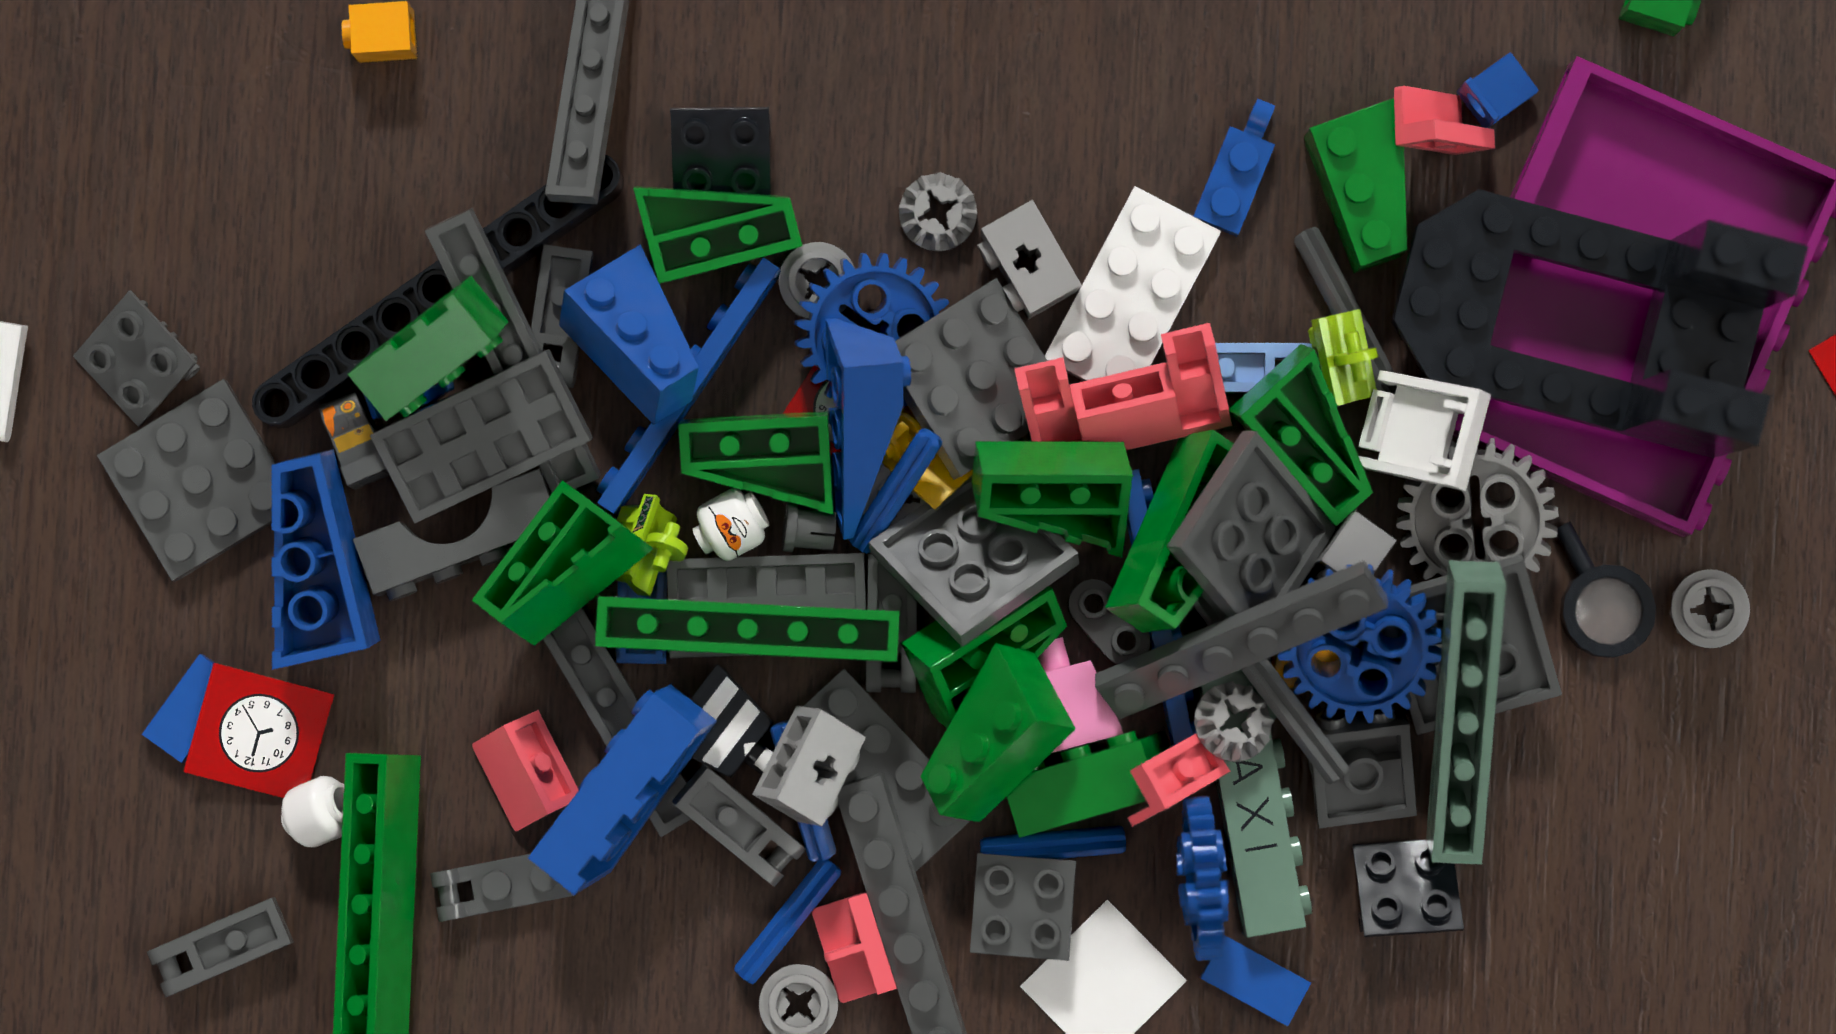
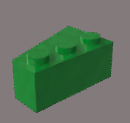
M633 187L659 284L803 246L789 196Z
M470 275L357 364L348 373V376L385 421L398 412L406 418L428 400L423 394L436 383L441 388L446 387L465 371V368L462 366L464 362L475 354L481 359L503 341L499 333L509 321Z
M1300 344L1238 400L1229 411L1245 431L1258 432L1332 524L1337 526L1364 502L1373 491L1352 439L1347 434L1336 408L1338 405L1333 393L1329 391L1322 374L1315 349Z
M829 411L681 419L678 423L682 474L740 490L744 489L763 494L777 500L811 507L833 515L834 497Z
M975 442L972 487L979 517L1037 533L1038 529L1060 534L1064 536L1065 542L1080 546L1081 542L1084 541L1105 547L1108 554L1122 558L1133 477L1124 442Z
M562 480L472 601L501 624L535 646L654 548Z
M995 643L920 776L940 815L981 822L1076 730L1035 652Z
M1131 731L1106 739L1109 748L1091 753L1089 744L1061 752L1063 762L1045 766L1044 761H1042L1007 795L1019 838L1146 802L1130 770L1169 749L1165 732L1162 731L1137 739L1135 731Z

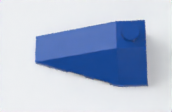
M831 318L826 319L827 380L831 381L832 395L836 407L828 408L829 424L832 429L835 449H841V452L832 453L831 456L834 511L836 512V519L842 537L845 540L853 539L903 408V387L911 385V366L908 356H901L893 337Z

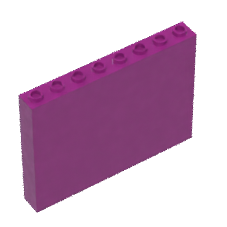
M1576 56L1566 68L1510 198L1671 240L1710 219L1809 246L1796 296L1763 310L1744 389L1762 393L1771 370L1765 368L1772 350L1778 352L1787 338L1790 325L1784 323L1791 306L1797 308L1802 302L1809 286V281L1804 279L1810 262L1817 263L1826 248L1829 236L1824 235L1823 232L1829 218L1836 219V170ZM1513 253L1490 345L1630 382L1653 290ZM1490 399L1477 446L1485 450L1490 438H1495L1496 452L1502 454L1510 444L1515 445L1513 460L1518 462L1527 455L1532 457L1529 470L1536 472L1544 469L1546 478L1679 537L1692 535L1694 529L1702 530L1712 509V504L1706 502L1714 484L1720 486L1723 483L1732 462L1726 455L1710 458ZM1458 413L1453 436L1456 438L1459 437L1464 414Z

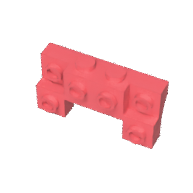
M1210 323L1161 334L1166 362L1079 383L1069 384L1063 357L1015 368L1031 441L1124 442L1125 449L1130 450L1186 437L1193 433L1232 426Z

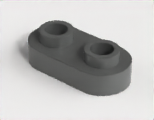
M1090 579L1083 581L1072 590L1069 596V613L1105 657L1117 665L1148 652L1151 643L1149 632L1139 631L1105 609L1113 588L1101 580ZM1094 594L1102 599L1103 607L1100 612L1090 613L1085 609L1084 601L1088 595ZM1124 631L1130 632L1135 638L1134 647L1128 651L1120 649L1117 645V637Z

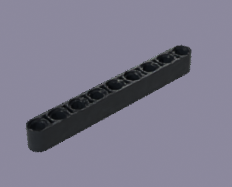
M605 154L604 167L613 172V179L607 188L600 190L598 204L572 203V209L567 216L553 218L547 213L550 201L545 195L546 185H544L483 228L505 276L543 251L544 244H553L613 202L621 194L624 186L623 175L617 163L610 156ZM519 223L530 225L532 236L527 244L515 247L508 243L507 235L514 225ZM439 260L262 383L255 390L252 397V408L255 415L261 421L273 427L289 428L317 410L320 404L331 400L354 384L348 373L365 358L351 360L347 353L349 342L357 336H367L370 341V351L367 354L369 356L398 333L390 331L387 319L393 310L397 308L409 309L411 323L435 303L430 302L428 299L429 286L437 280L445 279L449 281ZM317 364H326L330 370L328 382L319 389H312L307 382L309 370ZM285 392L289 398L288 410L282 416L271 417L267 410L269 398L275 393Z

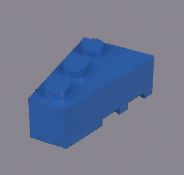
M641 244L564 290L559 326L653 425L692 401L699 366Z

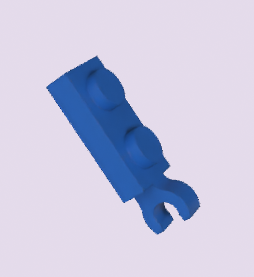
M1257 98L1244 131L1229 127L1193 217L1236 237L1239 235L1275 147V144L1262 139L1275 105Z

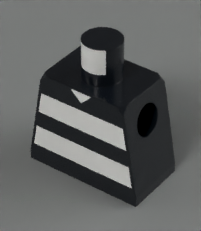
M717 664L690 699L717 720L692 758L730 778L737 773L744 762L762 775L775 750L772 745L763 739L774 724V721L728 671Z

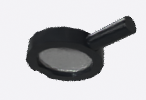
M1571 521L1557 527V538L1577 574L1569 582L1561 597L1560 619L1565 634L1577 648L1591 656L1614 658L1631 653L1647 640L1655 624L1656 605L1651 589L1640 575L1623 566L1604 564L1595 567Z

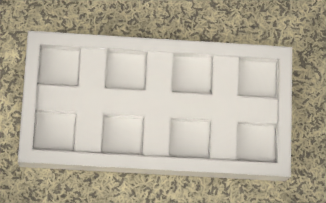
M1134 186L1045 354L1047 361L1063 357L1066 372L1082 381L1151 366L1162 345L1161 334L1169 332L1221 231Z

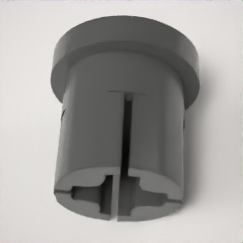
M787 502L783 521L782 551L793 552L794 547L832 551L835 536L832 534L836 532V512L832 515L818 510L798 508V504Z

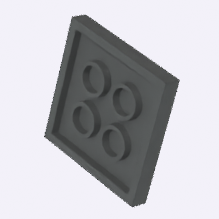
M997 278L895 341L901 356H908L911 366V385L903 387V399L921 428L931 430L942 439V446L937 454L953 480L973 469L976 441H1017L1029 433L1015 368L1045 362L1047 359L1020 315L1013 308Z
M222 379L97 455L170 579L174 582H177L272 524V465L276 464V461L225 379Z
M1242 431L1167 547L1229 618L1299 588L1336 531V527L1258 432Z
M972 476L936 510L928 503H924L869 541L870 553L962 647L1079 565L1078 552L1068 542H1065V539L1059 534L1038 529L1037 533L979 517L972 487Z
M1522 554L1495 561L1500 563L1506 581L1495 714L1562 695ZM1447 575L1411 585L1409 595L1410 598L1421 593L1426 595V605L1422 611H1436V623L1431 627L1440 628L1442 634ZM1390 625L1385 627L1389 638H1398L1405 634V631L1398 626ZM1441 634V642L1435 644L1436 646H1438V647H1440V648H1441V646H1442V634ZM1395 657L1394 659L1396 662L1401 661L1402 658ZM1440 662L1432 663L1436 667L1435 680L1423 679L1426 684V694L1424 696L1409 692L1411 696L1410 713L1417 735L1435 730Z

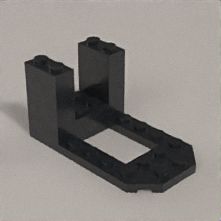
M1478 189L1415 227L1391 323L1401 340L1404 339L1424 379L1480 389L1491 394L1490 399L1715 458L1759 446L1771 395L1744 389L1763 310L1796 296L1809 246L1710 219L1671 240ZM1513 253L1653 290L1630 382L1490 345Z

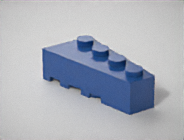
M334 449L273 464L272 530L274 531V557H272V577H274V606L272 607V627H274V651L272 652V670L369 648L381 641L363 566L353 541L356 537Z
M671 684L656 692L648 690L638 700L631 712L635 716L626 729H621L611 739L605 749L606 756L584 778L577 794L557 817L551 828L528 857L529 860L573 895H576L612 872L717 722L716 719Z

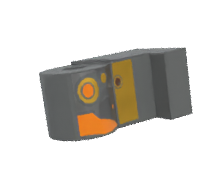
M356 389L320 404V414L340 461V469L347 486L357 490L389 476L370 437V434L377 431L374 421L370 419Z

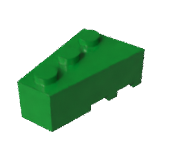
M1394 98L1313 126L1309 128L1304 136V141L1353 274L1400 258L1407 251L1404 147L1397 146L1395 143Z
M1048 586L963 647L937 621L926 626L901 642L932 716L945 728H948L995 643L1035 652L1038 658L1067 627L1054 591Z

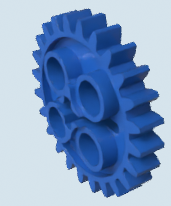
M860 253L857 268H854L847 259L842 258L840 259L842 274L838 276L825 268L823 274L828 284L824 288L813 283L809 285L811 291L817 296L815 302L800 301L799 303L803 309L810 312L809 319L796 320L794 325L807 330V336L796 340L795 346L809 348L810 354L805 356L800 361V364L803 367L816 365L818 368L810 378V381L813 384H818L827 379L826 319L836 318L857 325L839 312L841 305L845 304L865 321L874 325L882 321L883 324L880 331L884 335L893 337L896 341L900 338L897 333V324L904 315L915 314L921 325L939 314V311L949 304L948 299L933 300L931 297L939 284L936 281H932L922 286L920 282L925 270L917 267L909 275L906 274L907 259L902 257L896 261L893 268H890L888 254L886 253L879 254L875 266L871 265V261L866 253ZM874 284L880 289L881 302L875 310L863 311L857 301L858 294L864 286ZM829 381L824 393L829 398L833 397L831 381ZM903 399V406L906 407V406H908V405H907V403L905 402V400Z
M1368 564L1369 569L1374 575L1373 565ZM1331 569L1326 570V576L1334 573ZM1389 569L1381 580L1377 579L1387 594V609L1278 654L1279 660L1289 661L1284 665V678L1298 677L1294 684V693L1298 695L1308 690L1311 692L1308 704L1311 709L1324 701L1327 703V717L1331 718L1338 708L1345 709L1347 723L1352 722L1356 711H1363L1367 722L1372 723L1374 710L1381 709L1384 715L1390 719L1393 718V703L1397 702L1403 708L1410 709L1411 696L1409 692L1424 696L1426 694V684L1423 679L1435 680L1436 667L1432 663L1441 661V648L1435 644L1441 642L1442 634L1440 628L1431 627L1436 623L1437 613L1435 610L1422 611L1426 605V595L1424 593L1409 597L1411 580L1407 579L1397 587L1392 585L1393 570ZM1311 578L1308 580V584L1316 580ZM1394 625L1402 628L1405 634L1398 638H1389L1383 635L1380 630L1386 626ZM1359 639L1368 642L1363 643L1360 649L1354 648L1352 646H1355L1359 642ZM1329 650L1336 653L1339 658L1334 662H1322L1316 658L1315 653ZM1401 657L1402 659L1401 661L1396 662L1393 661L1391 658ZM1374 668L1381 670L1386 676L1380 680L1373 681L1366 679L1361 673L1366 669Z
M1186 797L1182 801V833H1180V836H1177L1176 852L1177 876H1185V884L1178 885L1180 907H1182L1184 925L1191 926V939L1193 940V950L1197 961L1222 959V948H1224L1223 923L1228 921L1229 915L1228 880L1220 881L1221 873L1227 871L1222 835L1220 830H1214V815H1212L1209 797Z

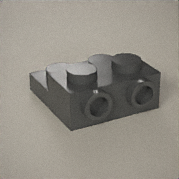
M1393 706V718L1390 719L1384 715L1381 709L1374 710L1372 723H1368L1364 715L1355 716L1351 723H1347L1345 713L1337 710L1331 718L1327 717V711L1318 713L1316 715V724L1349 767L1346 775L1335 783L1328 784L1308 759L1309 770L1312 775L1315 815L1318 827L1326 828L1417 816L1410 724L1403 710L1395 711Z

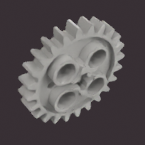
M1490 438L1485 450H1478V448L1476 450L1470 477L1473 475L1478 476L1480 483L1481 514L1484 517L1483 541L1485 557L1483 559H1478L1475 555L1474 522L1470 518L1472 509L1470 480L1468 481L1466 491L1461 490L1464 493L1463 500L1455 505H1447L1437 497L1438 490L1444 486L1410 479L1405 480L1403 488L1413 497L1399 498L1397 508L1410 514L1397 518L1396 526L1403 530H1411V532L1401 538L1400 545L1405 548L1416 546L1417 549L1411 554L1409 562L1411 565L1419 564L1423 561L1427 563L1423 573L1425 580L1433 577L1436 573L1446 576L1448 560L1495 562L1520 554L1523 556L1526 568L1537 573L1539 572L1540 563L1534 556L1535 553L1543 556H1550L1551 546L1542 538L1557 537L1558 533L1556 526L1545 521L1559 517V512L1556 506L1544 505V503L1555 497V490L1553 487H1538L1545 480L1546 472L1544 469L1531 474L1528 472L1532 463L1530 455L1516 462L1513 460L1515 447L1513 444H1510L1502 454L1497 453L1495 438ZM1451 441L1448 451L1449 456L1447 459L1453 460L1456 444ZM1505 482L1514 489L1515 493L1510 499L1500 502L1491 499L1487 494V489L1493 483ZM1507 530L1514 533L1518 541L1512 548L1499 549L1493 545L1490 538L1497 531ZM1454 533L1463 536L1467 540L1468 545L1460 552H1449L1441 545V540L1446 535Z

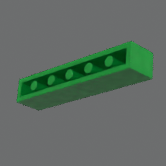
M598 596L595 647L897 662L900 611Z
M346 753L333 1034H409L421 755Z

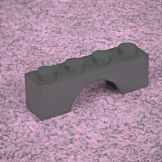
M537 469L492 487V500L487 517L473 534L461 541L449 544L426 542L402 522H396L354 538L353 541L373 595L381 597L387 594L389 601L398 600L417 592L415 583L431 577L434 578L436 584L454 579L464 574L461 566L479 559L482 566L501 561L508 553V548L514 545L552 494L542 471Z

